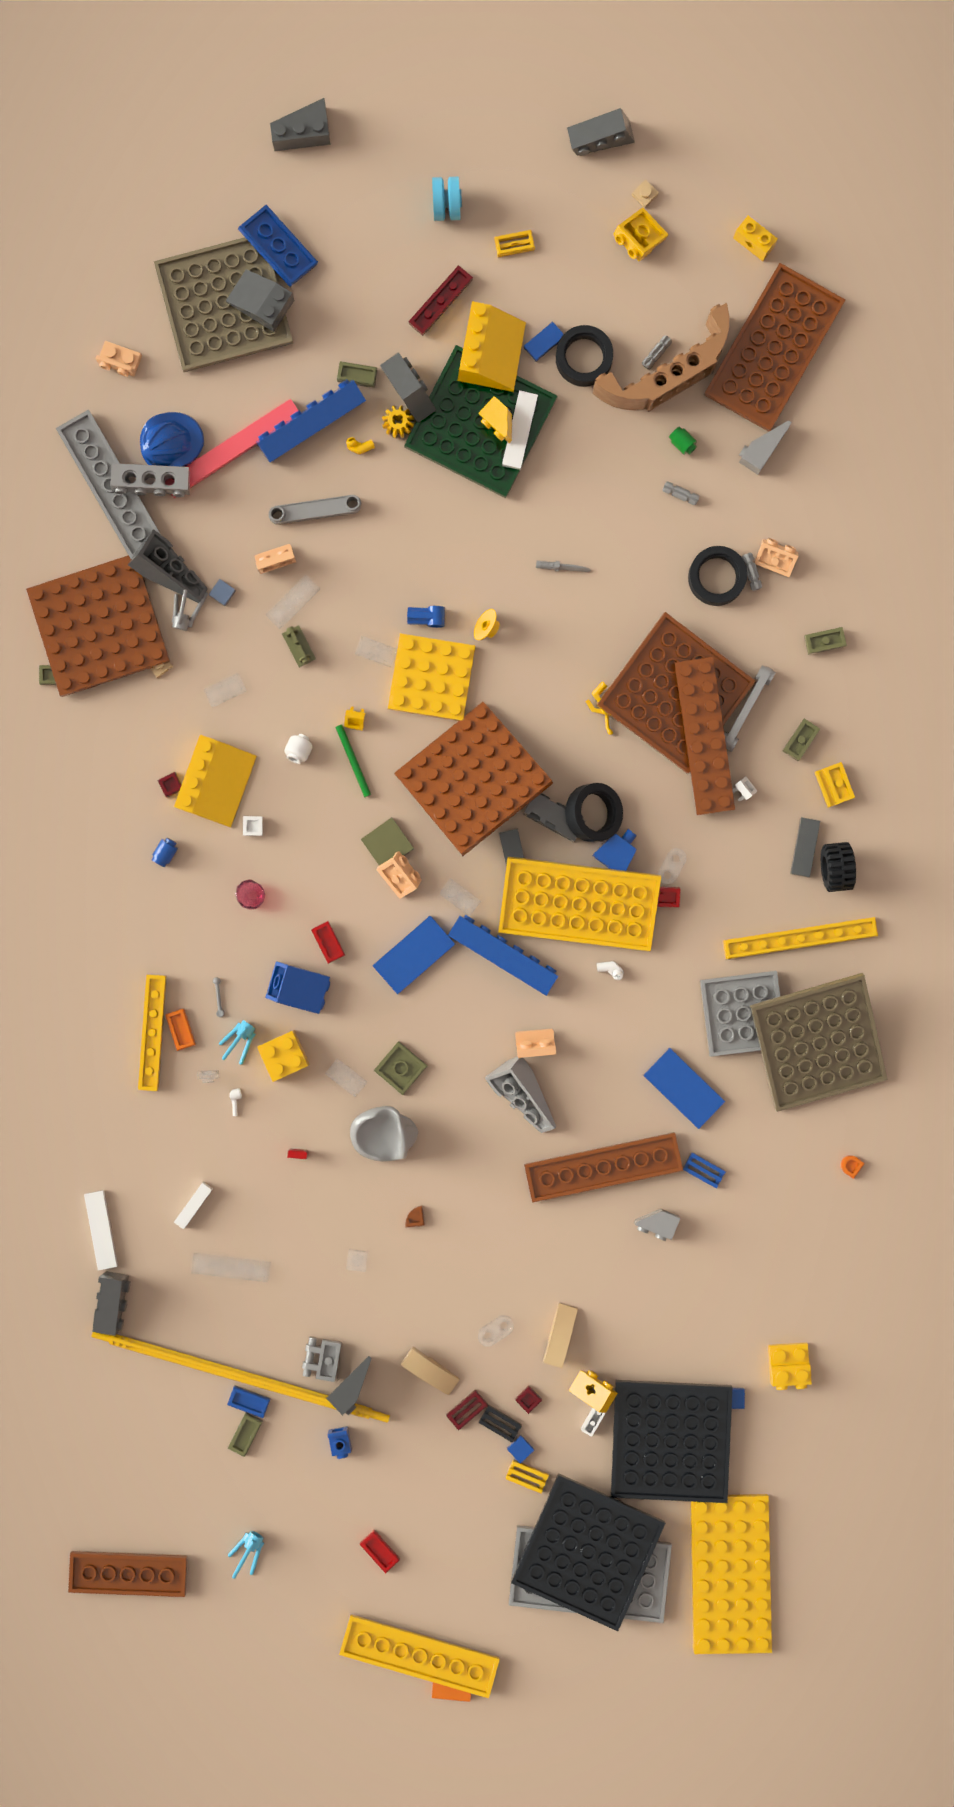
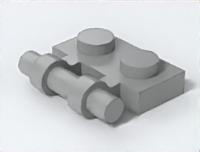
M309 1337V1342L305 1348V1351H307L306 1359L302 1365V1368H304L303 1376L310 1377L311 1370L317 1371L316 1379L335 1382L342 1342L323 1339L321 1346H317V1338ZM314 1353L320 1354L318 1364L313 1363Z

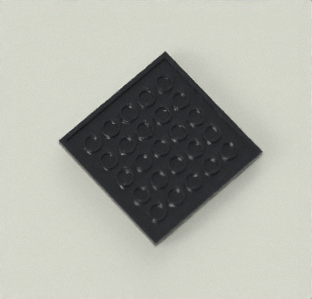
M615 1380V1391L618 1394L615 1397L611 1497L728 1503L732 1385Z
M558 1473L511 1579V1583L615 1631H619L666 1523L657 1517Z

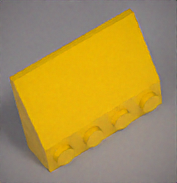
M472 301L457 381L514 392L526 322L492 305Z
M200 735L174 807L231 828L257 756Z

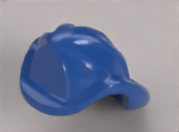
M179 412L161 413L151 417L143 426L140 435L141 453L148 465L185 467L198 457L204 445L203 431L197 421L189 415Z

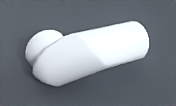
M616 962L597 963L598 972L608 971L615 980L623 978V969Z

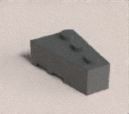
M325 98L270 123L274 151L331 145Z
M398 352L380 365L417 423L436 411V408L425 392L428 388L423 380L418 381L420 376L414 368L410 370L413 366L407 357L403 359Z
M542 793L529 803L524 816L574 843L577 837L572 833L567 824L566 806L559 802H552L548 796Z
M106 1271L99 1277L98 1283H101L100 1292H97L96 1296L98 1303L94 1313L92 1332L116 1336L119 1331H122L124 1319H121L122 1311L125 1312L127 1307L125 1294L129 1292L131 1281H128L129 1275Z

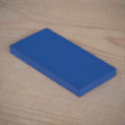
M267 204L238 227L242 235L289 287L294 285L318 264V261Z
M429 916L372 966L398 995L451 949L455 943L436 921Z
M671 1048L643 1074L698 1129L725 1103Z

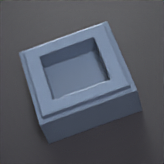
M219 579L209 593V596L226 606L236 590Z

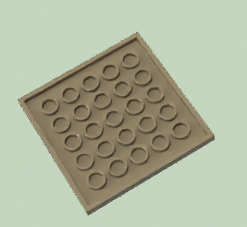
M245 237L154 261L183 372L293 344L286 315L275 332L226 303L227 298L246 269L277 283L274 269Z
M863 973L750 1005L777 1112L888 1080Z

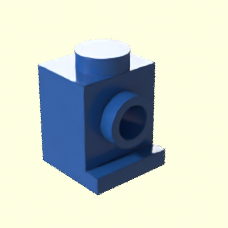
M348 1426L330 1429L327 1435L332 1456H337V1459L348 1457V1453L352 1451ZM336 1443H343V1447L338 1448Z

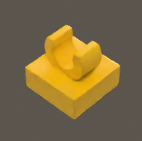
M352 706L350 710H346L344 727L363 731L365 722L364 709L361 708V712H356Z

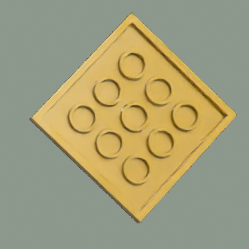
M400 633L388 709L457 721L462 720L465 713L475 645Z

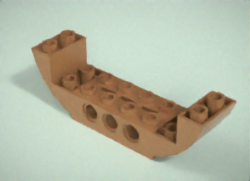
M727 303L723 305L717 304L710 310L706 327L711 335L706 339V342L701 345L699 343L695 344L689 349L688 353L677 355L673 358V362L668 365L667 363L660 365L653 374H645L640 378V382L636 384L630 383L624 388L625 391L622 390L612 372L607 375L603 373L595 379L593 395L616 408L624 410L647 409L649 412L714 372L728 335L729 311Z

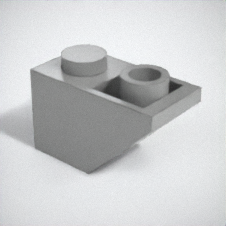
M659 1209L635 1219L634 1223L638 1226L637 1229L647 1234L651 1231L656 1233L655 1237L666 1241L667 1238L672 1240L680 1217Z

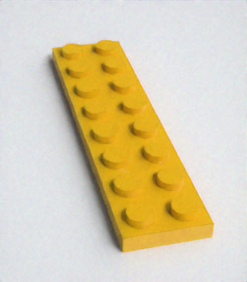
M350 1614L339 1653L341 1656L485 1698L490 1697L500 1660L499 1657L352 1614Z

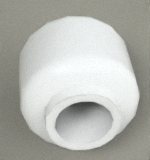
M299 734L298 736L290 737L284 751L288 760L300 764L308 759L313 746L306 735Z

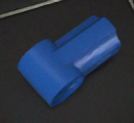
M408 607L407 624L442 628L445 626V607Z

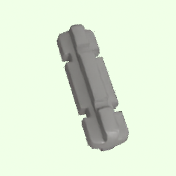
M664 335L660 343H657L643 360L642 365L647 369H651L654 362L671 345L672 340Z
M669 481L663 487V492L667 494L672 493V496L685 502L687 500L692 505H696L699 500L698 494H691L689 490L677 485L673 486V483Z
M747 553L742 555L747 568L748 580H751V590L755 591L762 588L761 580H758L759 573L756 564L753 563V554Z

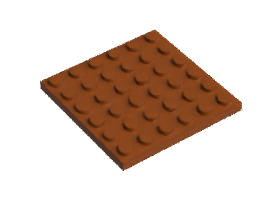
M129 555L26 589L61 697L170 662L144 578L128 566L131 560Z
M664 612L597 703V706L685 773L689 774L690 766L674 663L713 657L723 726L756 681L676 619Z
M484 702L480 703L465 715L462 720H459L394 773L462 856L466 855L553 784L550 777Z

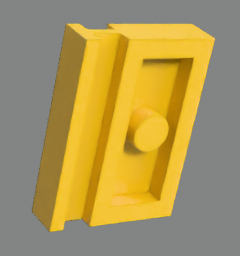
M842 762L814 772L828 808L855 798Z

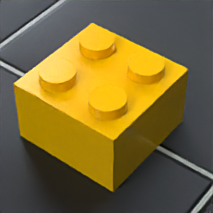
M295 1030L257 1046L272 1082L310 1065Z

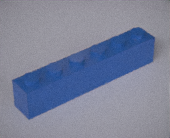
M344 380L338 384L339 389L333 392L332 389L322 395V400L310 402L306 405L307 409L305 411H296L290 415L291 420L286 423L283 420L274 426L275 430L272 432L265 431L259 435V440L256 443L268 462L277 459L365 402L366 400L355 381Z
M459 916L448 934L449 937L547 996L558 978L555 974V969L548 965L544 968L539 965L540 960L530 955L528 958L523 955L524 950L516 945L512 948L506 944L507 940L499 935L497 937L492 936L490 929L483 925L480 928L474 925L475 920L469 916Z

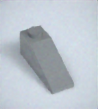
M787 421L752 441L749 447L745 445L739 454L741 456L739 463L758 475L792 422Z

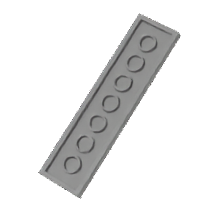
M88 409L60 425L56 430L130 559H132L135 552L153 529L159 534L160 532L138 495L134 492L117 494L115 491H112L110 486L111 463H120ZM128 478L126 482L132 484Z

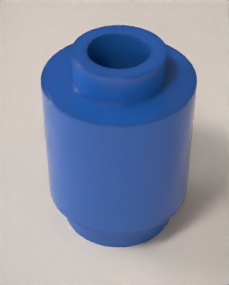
M166 838V840L161 839L152 854V861L165 867L171 862L177 852V843L169 838Z

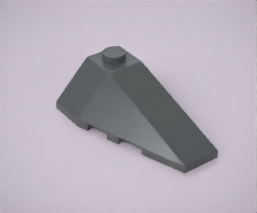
M153 529L135 552L128 566L143 577L180 595H183L186 589V597L199 603L208 588L194 571L187 568L183 563L185 560L182 556L178 557L172 549L173 545Z

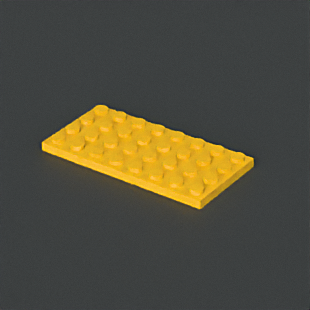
M507 857L498 933L651 951L661 875Z
M768 1494L728 1495V1503L690 1501L694 1654L772 1653Z

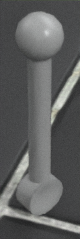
M215 977L213 983L216 988L218 1006L216 1015L223 1017L224 1011L221 1007L219 989L220 979Z

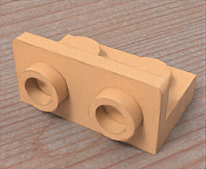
M105 341L100 356L97 355L96 360L101 368L105 370L114 369L117 370L118 374L128 377V375L135 376L142 355L139 352Z
M771 538L763 539L754 563L790 577L798 558L796 548L789 545L781 546L778 544V541Z
M290 544L255 555L256 565L260 574L296 563Z
M400 851L396 852L393 858L384 862L376 869L399 899L417 889L422 881L419 873L412 868L408 859Z
M553 1029L515 1032L518 1058L556 1055Z

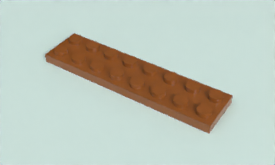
M713 657L676 662L674 664L696 814L702 815L735 810Z
M675 1132L524 1164L532 1203L683 1171Z

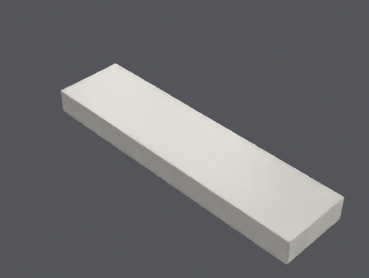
M519 390L512 420V441L510 443L507 442L502 462L504 467L521 470L538 398L537 394Z
M102 1190L86 1193L84 1198L98 1270L117 1267L118 1262L105 1192Z

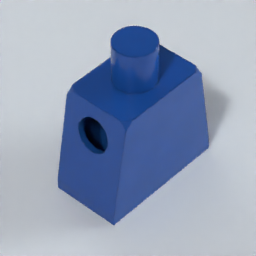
M627 829L622 837L615 834L592 856L609 869L626 871L637 850L631 845L637 835Z

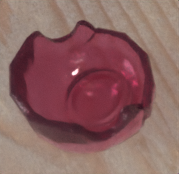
M249 879L242 881L237 886L235 895L241 907L247 910H255L264 903L265 892L261 884Z

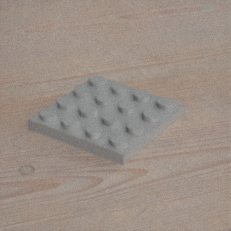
M777 971L700 980L709 1056L760 1051L750 1005L780 997Z

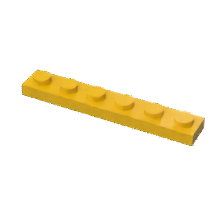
M146 975L138 1090L158 1091L167 976Z

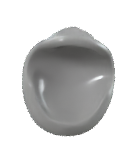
M391 1106L376 1107L363 1112L354 1119L350 1128V1138L355 1150L365 1158L380 1162L405 1159L408 1149L413 1146L418 1136V1129L415 1123Z

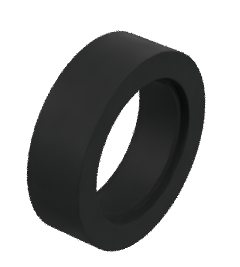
M580 325L564 333L557 345L556 365L559 373L566 381L576 386L587 387L594 385L595 379L603 373L607 375L613 361V346L609 337L602 330L590 325ZM580 339H588L595 342L603 353L601 365L589 373L575 371L566 360L568 347Z
M712 546L701 551L693 560L688 573L689 586L694 596L701 602L712 606L726 605L735 600L744 589L747 581V568L744 560L736 551L725 546ZM720 558L726 560L734 568L736 581L733 588L729 591L715 594L706 590L701 584L699 578L700 568L710 559Z
M592 783L582 785L576 788L567 800L565 808L567 824L572 833L583 841L607 840L618 832L622 824V802L618 794L606 784ZM590 794L599 796L607 808V820L598 831L590 829L584 823L581 814L583 801Z

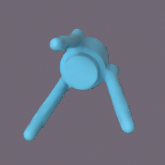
M244 1020L241 1024L238 1022L236 1027L219 1042V1045H222L235 1033L238 1035L223 1055L222 1060L227 1058L241 1038L246 1040L248 1037L239 1064L242 1065L252 1039L256 1035L253 1033L256 1028Z
M250 1531L249 1534L245 1533L241 1541L228 1554V1557H231L245 1543L244 1547L247 1550L232 1575L233 1579L236 1578L249 1553L251 1551L254 1552L256 1549L250 1570V1575L254 1574L261 1548L264 1545V1542H262L264 1538L255 1531Z

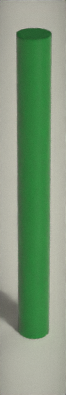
M338 725L335 728L364 798L371 795V792L343 725Z

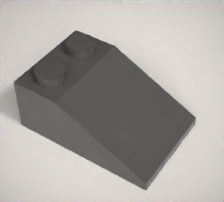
M246 269L227 298L226 303L275 332L295 300L293 293L286 288Z
M370 1356L326 1398L342 1416L345 1413L349 1415L356 1408L355 1403L358 1400L372 1359Z

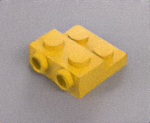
M642 207L619 224L613 235L615 236L616 243L619 245L623 244L628 250V255L632 259L636 258L639 262L649 255L656 246L666 240L669 234Z
M807 1342L768 1345L770 1380L773 1387H776L777 1390H787L788 1386L795 1385L797 1389H805L807 1385L812 1384Z

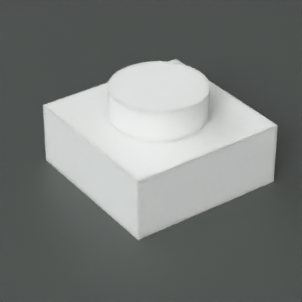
M243 816V836H263V817Z

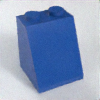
M276 961L265 998L276 1003L319 1014L325 1004L324 996L330 987V977Z

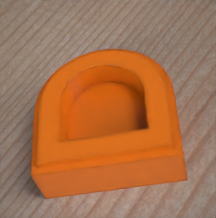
M848 1155L842 1159L841 1169L854 1179L865 1163L855 1156Z

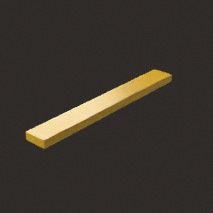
M872 917L723 940L726 959L874 937L878 936L876 919Z

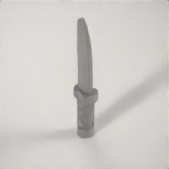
M537 560L536 568L590 572L589 568L560 564V561L548 562Z

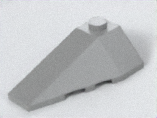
M515 1057L510 1059L485 1077L494 1092L499 1097L503 1095L510 1101V1106L513 1109L518 1108L524 1114V1118L539 1132L543 1133L556 1128L533 1070L524 1058Z

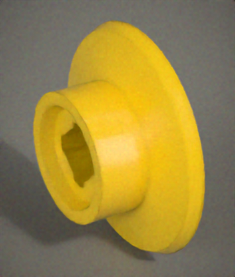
M486 610L478 619L474 628V638L476 640H483L486 637L492 638L498 632L500 623L496 620L495 610Z

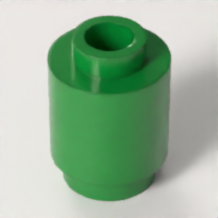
M679 426L669 436L671 443L683 455L686 453L690 455L697 448L695 445L697 440L685 428L682 429Z

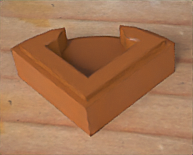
M422 1205L414 1208L408 1214L405 1228L425 1225Z

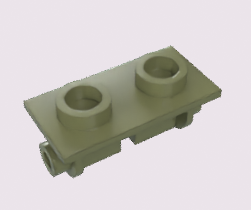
M299 625L296 627L291 626L286 629V632L282 633L299 668L316 659Z

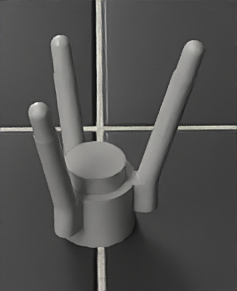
M185 589L183 592L179 613L178 594L174 595L173 628L187 631L188 627L192 628L193 621L208 596L207 592L198 603L190 620L188 619L189 615L183 614L187 590Z

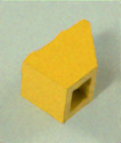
M494 396L479 412V415L482 417L481 423L488 429L492 427L495 430L494 435L499 440L503 441L505 439L510 443L512 441V414Z

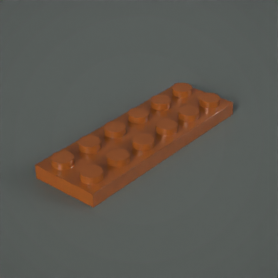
M71 1551L68 1593L185 1597L187 1556L83 1551Z

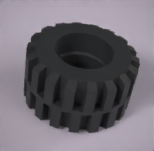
M849 842L824 844L821 850L820 861L825 888L828 892L853 890L856 883V862Z

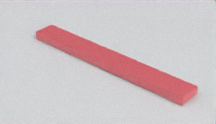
M289 399L185 466L190 469V488L257 445L256 441L259 440V435L265 431L272 432L275 430L274 426L283 420L285 423L291 420L290 415L298 411L293 401ZM167 479L165 484L170 486L174 484L175 480Z

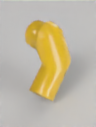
M350 437L346 441L347 448L359 455L375 448L372 439L360 443L354 437Z

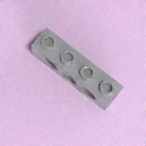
M111 463L110 486L112 491H115L117 494L134 492L136 495L154 493L155 496L173 494L175 497H184L190 494L189 467ZM129 477L136 478V481L132 484L126 482ZM148 478L155 479L153 484H146ZM167 479L175 480L174 484L170 486L166 485L165 482Z

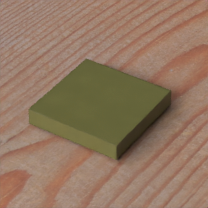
M392 817L361 839L379 866L393 858L398 851L405 856L414 849Z
M398 1041L374 1071L399 1093L404 1095L428 1065Z

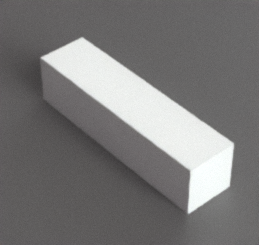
M203 1182L174 1223L185 1229L213 1188Z
M592 1408L581 1427V1431L592 1437L605 1413L598 1412Z

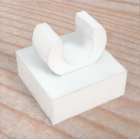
M746 776L735 784L736 787L733 789V793L740 791L742 794L738 801L747 800L757 792Z

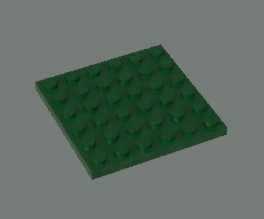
M455 345L429 396L436 411L419 423L416 421L404 448L506 498L520 470L502 466L507 441L505 439L503 441L499 440L494 435L495 430L492 427L488 429L481 423L482 417L479 415V412L495 396L508 408L513 420L519 390L538 395L522 462L523 466L558 396L519 376H516L514 392L457 381L463 348Z

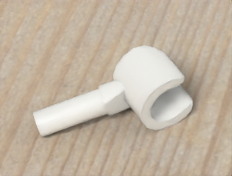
M240 1088L233 1089L230 1093L233 1116H238L237 1099L242 1098Z

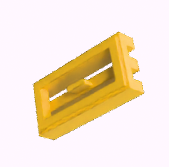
M531 230L494 237L498 257L535 250ZM529 236V239L499 244V242L508 241Z
M512 1460L506 1479L542 1494L549 1474ZM514 1466L543 1478L542 1480H540L530 1475H527L523 1472L515 1470ZM511 1474H515L517 1476L525 1478L529 1481L539 1484L540 1486H536L534 1484L526 1482L522 1479L512 1476Z

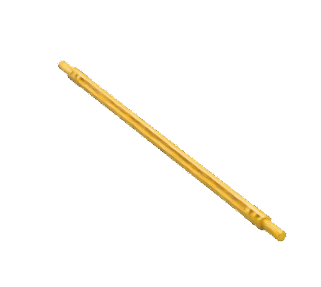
M92 1332L91 1337L107 1341L113 1346L337 1410L326 1399L329 1396L326 1394L117 1334L113 1336ZM355 1403L356 1408L350 1413L362 1418H373L387 1423L390 1417L388 1414L374 1411L371 1407Z

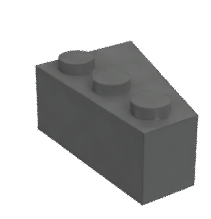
M621 108L567 127L572 150L577 156L635 143L630 120Z

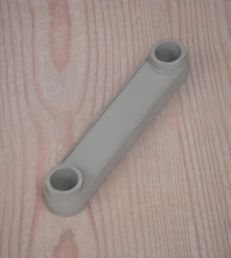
M347 495L278 505L270 509L269 518L274 524H286L354 514L361 509V501L356 495ZM352 500L358 502L354 508L348 507V503ZM275 512H282V516L279 519L273 518Z
M761 666L755 677L758 682L731 731L724 733L727 751L732 752L739 739L736 736L764 685H769L776 673L773 669Z

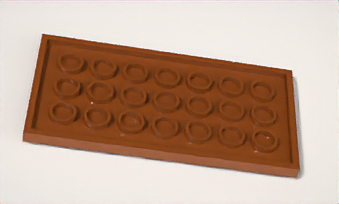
M779 263L705 391L704 396L766 431H771L843 306L845 299Z

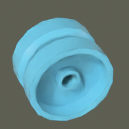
M459 176L448 178V189H444L442 177H432L434 221H444L445 208H449L450 220H461L462 193L461 189H459Z

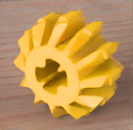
M393 405L392 412L388 409L385 411L387 416H382V420L385 422L382 424V427L387 429V435L393 433V438H396L397 434H400V437L404 438L403 432L411 433L409 428L414 427V423L411 422L414 420V417L409 415V409L403 411V406L400 405L399 410H396V407ZM395 420H397V421H400V420H401L402 423H401V424H399V423H396V424H395Z

